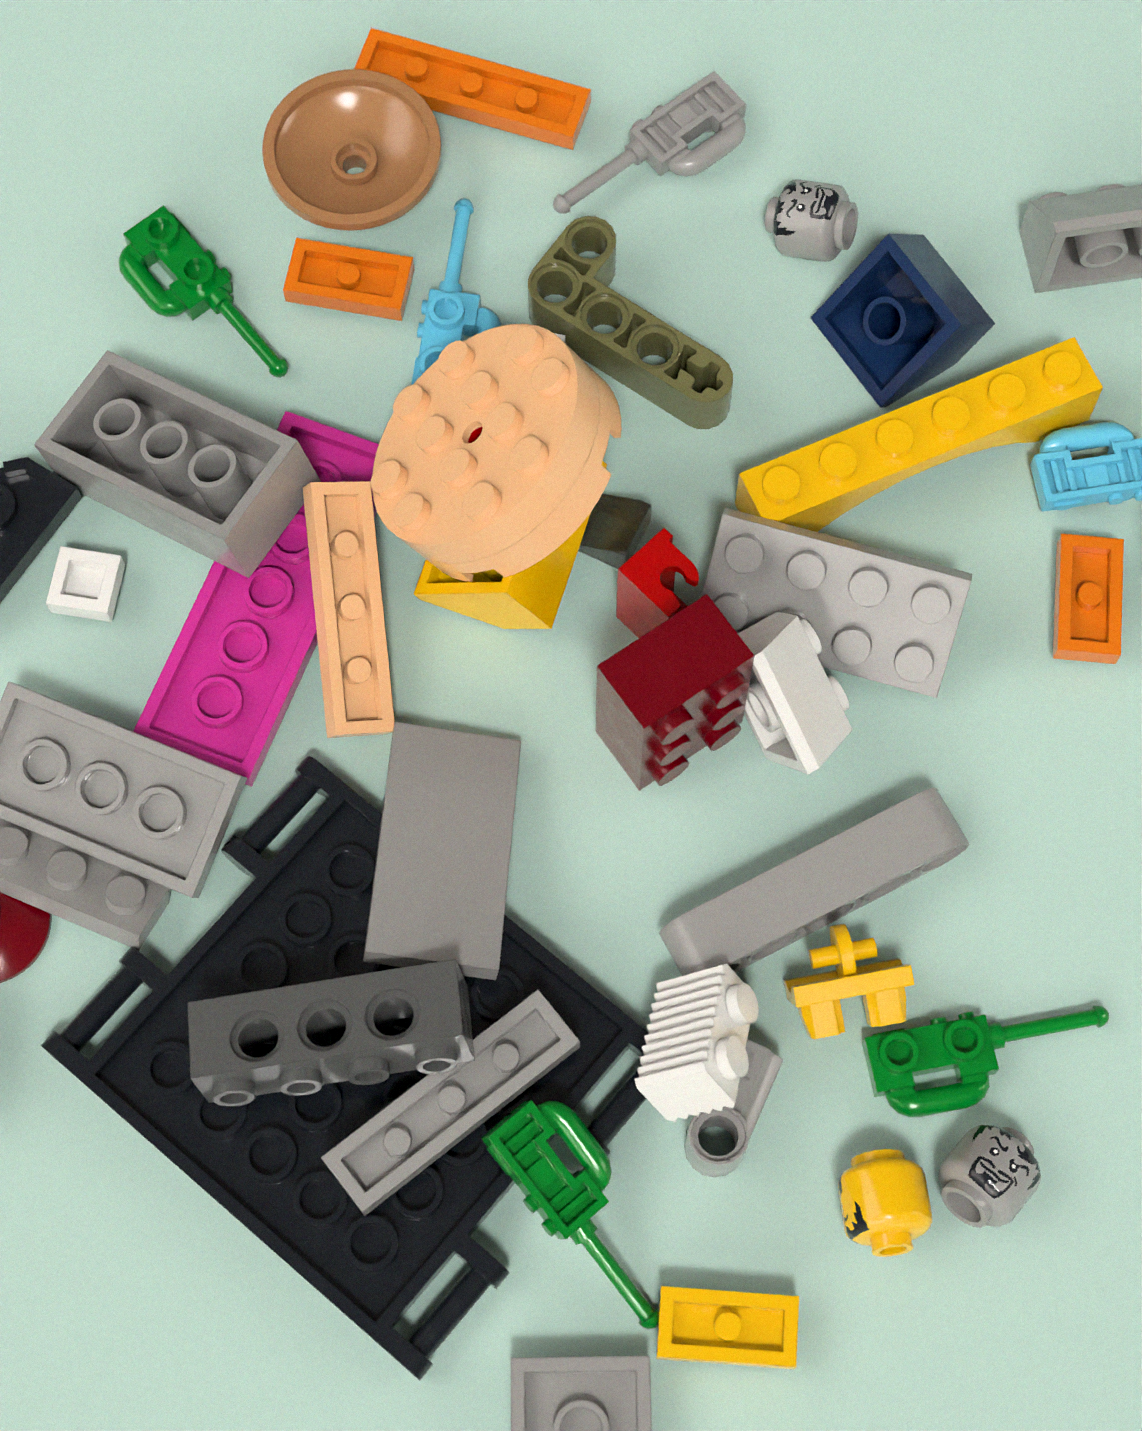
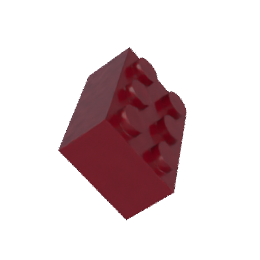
M708 594L597 665L596 733L639 791L654 781L659 786L669 783L689 766V761L687 760L689 757L706 746L711 751L717 750L730 742L741 731L739 724L743 721L754 654Z

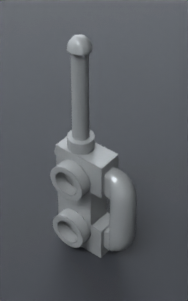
M713 71L665 106H657L645 120H637L630 129L629 143L625 145V151L565 194H558L553 202L555 211L560 214L570 212V208L633 163L639 165L646 160L660 176L669 170L681 176H693L703 172L733 151L742 142L746 133L745 121L743 120L746 103ZM704 132H716V134L692 151L688 150V144Z

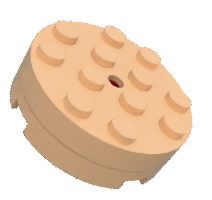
M530 324L503 325L478 333L465 341H454L447 345L440 353L438 360L413 385L404 388L394 401V412L382 434L373 465L371 489L374 504L380 519L392 533L441 572L452 578L472 582L474 575L471 573L494 569L505 578L521 572L541 561L563 544L587 518L605 490L612 474L601 464L608 446L610 434L614 438H621L622 430L620 409L614 392L556 334L540 326Z

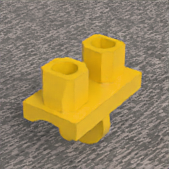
M845 924L830 927V946L809 949L812 969L835 965L836 970L784 980L787 1000L798 1007L806 1033L811 1039L844 1033L845 1026L840 999L859 995L863 997L867 1024L869 1026L877 1027L905 1022V987L915 985L911 965H903L899 958L856 966L855 961L877 957L876 943L873 937L851 941Z

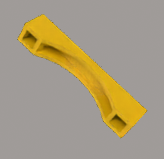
M1072 337L739 473L735 506L740 512L818 532L868 498L931 467L992 447L1015 443H1035L1044 439L1053 431L1074 427L1089 421L1103 386L1075 337Z

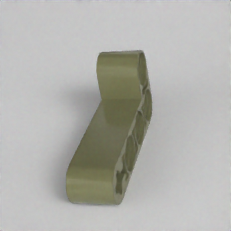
M584 216L575 219L564 229L528 277V307L532 325L548 329L552 333L565 335L566 345L581 359L688 426L696 429H710L721 424L730 411L733 387V372L730 365L719 355L610 289L609 285L615 276L616 234L614 229L607 221L596 216ZM593 251L600 254V256L596 258H583L579 254ZM552 294H559L567 299L554 303L548 302L543 298ZM599 325H610L617 330L608 334H600L592 329ZM650 355H656L664 358L666 362L660 365H650L643 362L642 359Z

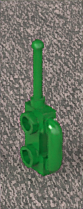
M164 205L123 233L127 246L120 253L118 260L119 270L124 279L150 309L165 317H176L185 312L193 321L211 308L215 314L221 313L269 367L271 375L279 378L286 375L288 371L286 360L279 358L232 304L233 297L230 294L233 293L230 282L232 279L230 273L225 267L218 268L215 264L216 258L208 249L203 251L191 237L190 232ZM158 263L174 281L168 285L169 290H165L147 270L149 267Z
M1093 1005V1009L1001 1026L1000 1022L988 1024L985 1014L975 1016L974 1012H965L958 1015V1020L947 1022L946 1017H939L930 1020L931 1025L906 1030L905 1028L874 1033L869 1037H864L862 1041L874 1098L885 1096L891 1108L898 1114L907 1117H924L974 1106L987 1094L989 1075H994L999 1070L994 1050L1005 1048V1042L1094 1025L1100 1028L1107 1024L1109 1013L1106 1008ZM954 1069L957 1082L960 1081L954 1084L914 1090V1076Z
M532 1100L524 1101L481 1137L487 1145L486 1149L506 1175H510L526 1196L523 1199L525 1206L532 1213L537 1211L543 1218L544 1222L541 1223V1226L545 1232L551 1237L556 1235L558 1239L566 1240L570 1237L576 1245L582 1243L640 1319L639 1324L646 1329L657 1327L659 1322L658 1309L651 1307L595 1234L597 1230L596 1225L590 1219L609 1203V1200L602 1193L609 1184L612 1173L610 1160L606 1152L578 1115L566 1104L558 1101H545L536 1106ZM554 1133H557L582 1165V1170H577L571 1174L546 1140Z

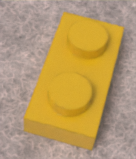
M661 1286L656 1359L794 1370L797 1362L799 1296Z

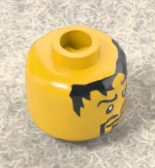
M895 1149L873 1150L859 1154L851 1159V1167L841 1174L838 1181V1194L846 1236L857 1244L871 1246L874 1256L890 1257L913 1250L912 1240L926 1233L932 1224L933 1216L923 1168L914 1161L905 1159L904 1153Z

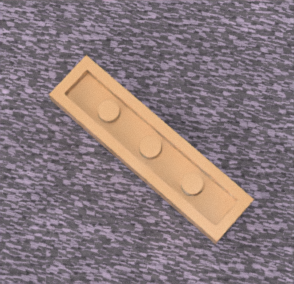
M311 482L303 487L327 738L389 734L393 732L395 720L371 482Z

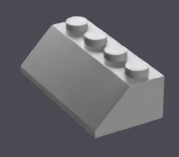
M1110 184L1094 192L1073 195L1054 192L1046 194L1037 200L1029 201L1019 232L1034 293L1142 278V185L1125 187L1122 184Z

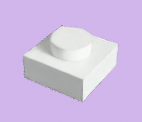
M60 546L46 601L50 612L112 622L125 569L122 556Z

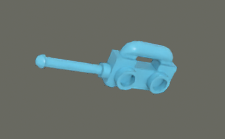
M466 198L459 199L453 208L456 214L445 279L439 283L438 290L430 289L428 300L422 301L421 315H425L424 323L418 324L417 338H421L419 355L415 359L411 385L438 360L442 350L450 343L458 340L463 341L464 336L472 337L488 329L502 326L498 316L491 309L481 307L480 295L462 293V285L459 284L470 214L474 212L473 204Z
M1101 422L1053 431L1043 439L1040 445V454H1034L1030 467L1042 512L1068 510L1073 507L1103 502L1116 505L1131 498H1135L1136 501H1142V438L1135 439L1132 432L1124 425L1115 422ZM1100 447L1108 448L1107 455L1072 460L1070 453Z

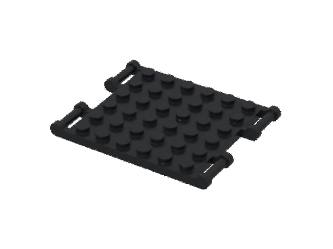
M307 756L295 769L298 776L241 838L234 835L221 849V852L232 864L253 878L254 881L175 968L166 975L137 949L131 947L118 961L122 967L60 1034L53 1031L40 1046L420 1381L433 1366L429 1358L490 1285L497 1289L510 1273L497 1259L470 1237L515 1184L510 1175H506L486 1149L487 1145L481 1137L524 1101L532 1100L536 1106L545 1101H558L566 1104L576 1112L628 1049H631L639 1057L644 1056L642 1046L646 1045L644 1035L649 1033L504 914L500 964L496 980L463 976L468 986L473 1040L535 991L539 990L578 1038L580 1048L364 1216L321 1157L428 1074L420 1073L417 1070L389 1074L387 1080L372 1085H358L350 1081L322 1085L319 1091L302 1096L287 1095L283 1092L256 1095L252 1102L240 1106H221L215 1102L208 1103L191 1080L188 1002L402 968L363 962L382 813L311 756ZM316 793L327 798L328 800L270 863L260 855ZM141 984L149 988L152 993L89 1061L80 1053L82 1048ZM402 1018L394 1021L387 1028L385 1035L396 1036L404 1033L411 1026L413 1019ZM345 1029L329 1031L321 1038L318 1046L328 1047L336 1044L343 1037ZM272 1039L261 1043L255 1049L252 1057L260 1058L268 1055L274 1050L278 1040ZM637 1069L587 1127L604 1149L607 1156L610 1154L607 1145L646 1100V1097L636 1087L635 1078H639ZM554 1133L546 1142L549 1144L557 1133ZM456 1254L470 1268L407 1341L393 1327Z

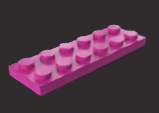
M285 411L277 431L298 440L317 473L320 482H371L374 460L379 444ZM372 493L373 512H374V518H375V516H376V514H377V510H376V507H375V504H374L373 493ZM304 504L250 578L216 561L213 562L133 730L136 733L247 777L245 784L251 787L318 643Z

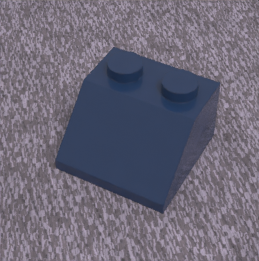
M888 233L811 317L815 325L880 408L888 407L954 366L996 324L925 235Z

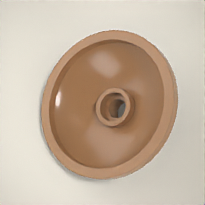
M347 69L332 71L314 77L293 89L283 98L273 111L266 125L262 155L267 178L273 191L293 213L304 220L325 228L347 231L364 230L398 219L413 209L424 198L433 185L439 170L441 138L432 110L425 100L410 86L380 72ZM355 167L364 169L363 172L358 174L347 173L348 170Z

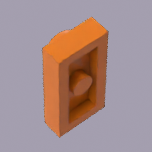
M296 238L283 287L285 301L402 321L414 273L413 257Z
M1061 533L1056 550L1053 659L1116 664L1120 658L1124 539Z

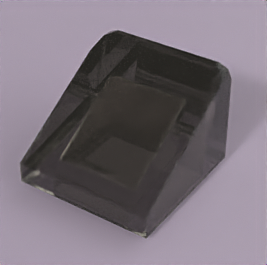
M602 494L591 511L578 551L619 569L633 556L651 522L652 505L642 500Z

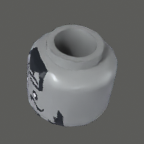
M798 179L790 181L783 188L779 197L771 198L765 216L766 230L768 233H773L775 245L782 255L822 262L832 261L839 255L842 249L848 250L851 247L858 223L857 205L855 202L849 201V196L842 186Z
M978 1125L967 1131L942 1161L938 1173L942 1188L941 1197L948 1210L962 1222L979 1228L983 1226L1001 1227L1011 1222L1035 1193L1041 1180L1039 1164L1034 1157V1149L1030 1141L1013 1128H999L992 1125Z

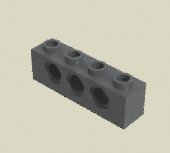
M456 959L188 1002L191 1080L208 1103L215 1102L221 1106L245 1105L252 1102L256 1095L283 1092L293 1096L309 1095L319 1091L322 1085L350 1081L358 1085H372L387 1080L389 1074L417 1070L424 1074H441L456 1068L457 1063L475 1061L468 986ZM402 1018L413 1019L411 1026L404 1033L396 1036L385 1035L387 1028L394 1021ZM345 1029L343 1037L336 1044L328 1047L318 1046L321 1038L329 1031ZM272 1039L278 1040L276 1047L268 1055L260 1058L252 1057L255 1049L261 1043Z

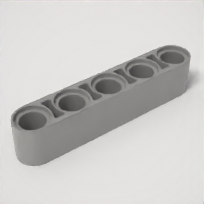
M930 788L682 914L664 926L659 935L682 976L723 964H728L736 973L942 866L966 850L969 842L937 788Z

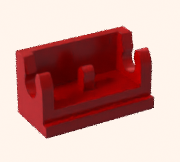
M665 528L659 531L618 569L616 617L638 638L687 607L674 593L676 572L680 573L688 584L694 587L699 584V574L696 566L672 544L673 535Z

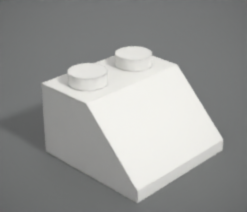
M776 612L738 633L754 654L744 714L767 760L805 774H810L823 765L853 730L844 712L849 709V701L839 682L831 675L827 677L817 657L822 652V646L812 626L805 619L799 620L797 615Z

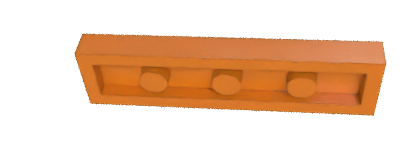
M374 28L370 29L354 69L380 72L404 82L425 100L432 111L571 150L574 149L591 103V89Z

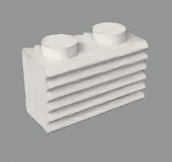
M728 964L656 983L658 993H654L656 1003L651 1004L653 1013L649 1014L651 1024L647 1025L649 1034L644 1035L646 1045L642 1046L644 1056L639 1057L642 1067L637 1068L639 1078H635L637 1089L666 1120L676 1122L678 1117L686 1120L689 1115L699 1117L700 1112L710 1114L712 1109L722 1111L723 1106L733 1108L740 1077H744L748 1072L749 1060L746 1043L750 1023H754L757 1020L759 1013L758 1001L754 991L737 976Z

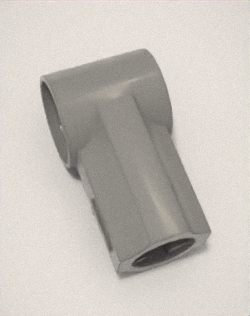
M748 1039L746 1043L749 1060L748 1072L744 1077H740L734 1107L723 1106L722 1111L712 1109L710 1114L700 1112L699 1117L694 1116L689 1125L684 1145L686 1158L693 1169L705 1176H726L734 1171L742 1161L750 1137L783 1062V1059L773 1054L768 1048ZM716 1126L723 1128L732 1136L735 1148L727 1155H710L699 1144V1133L708 1127Z

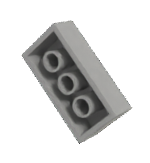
M108 350L34 444L54 473L77 487L80 493L247 578H250L304 504L303 487L311 482H320L317 473L298 440Z

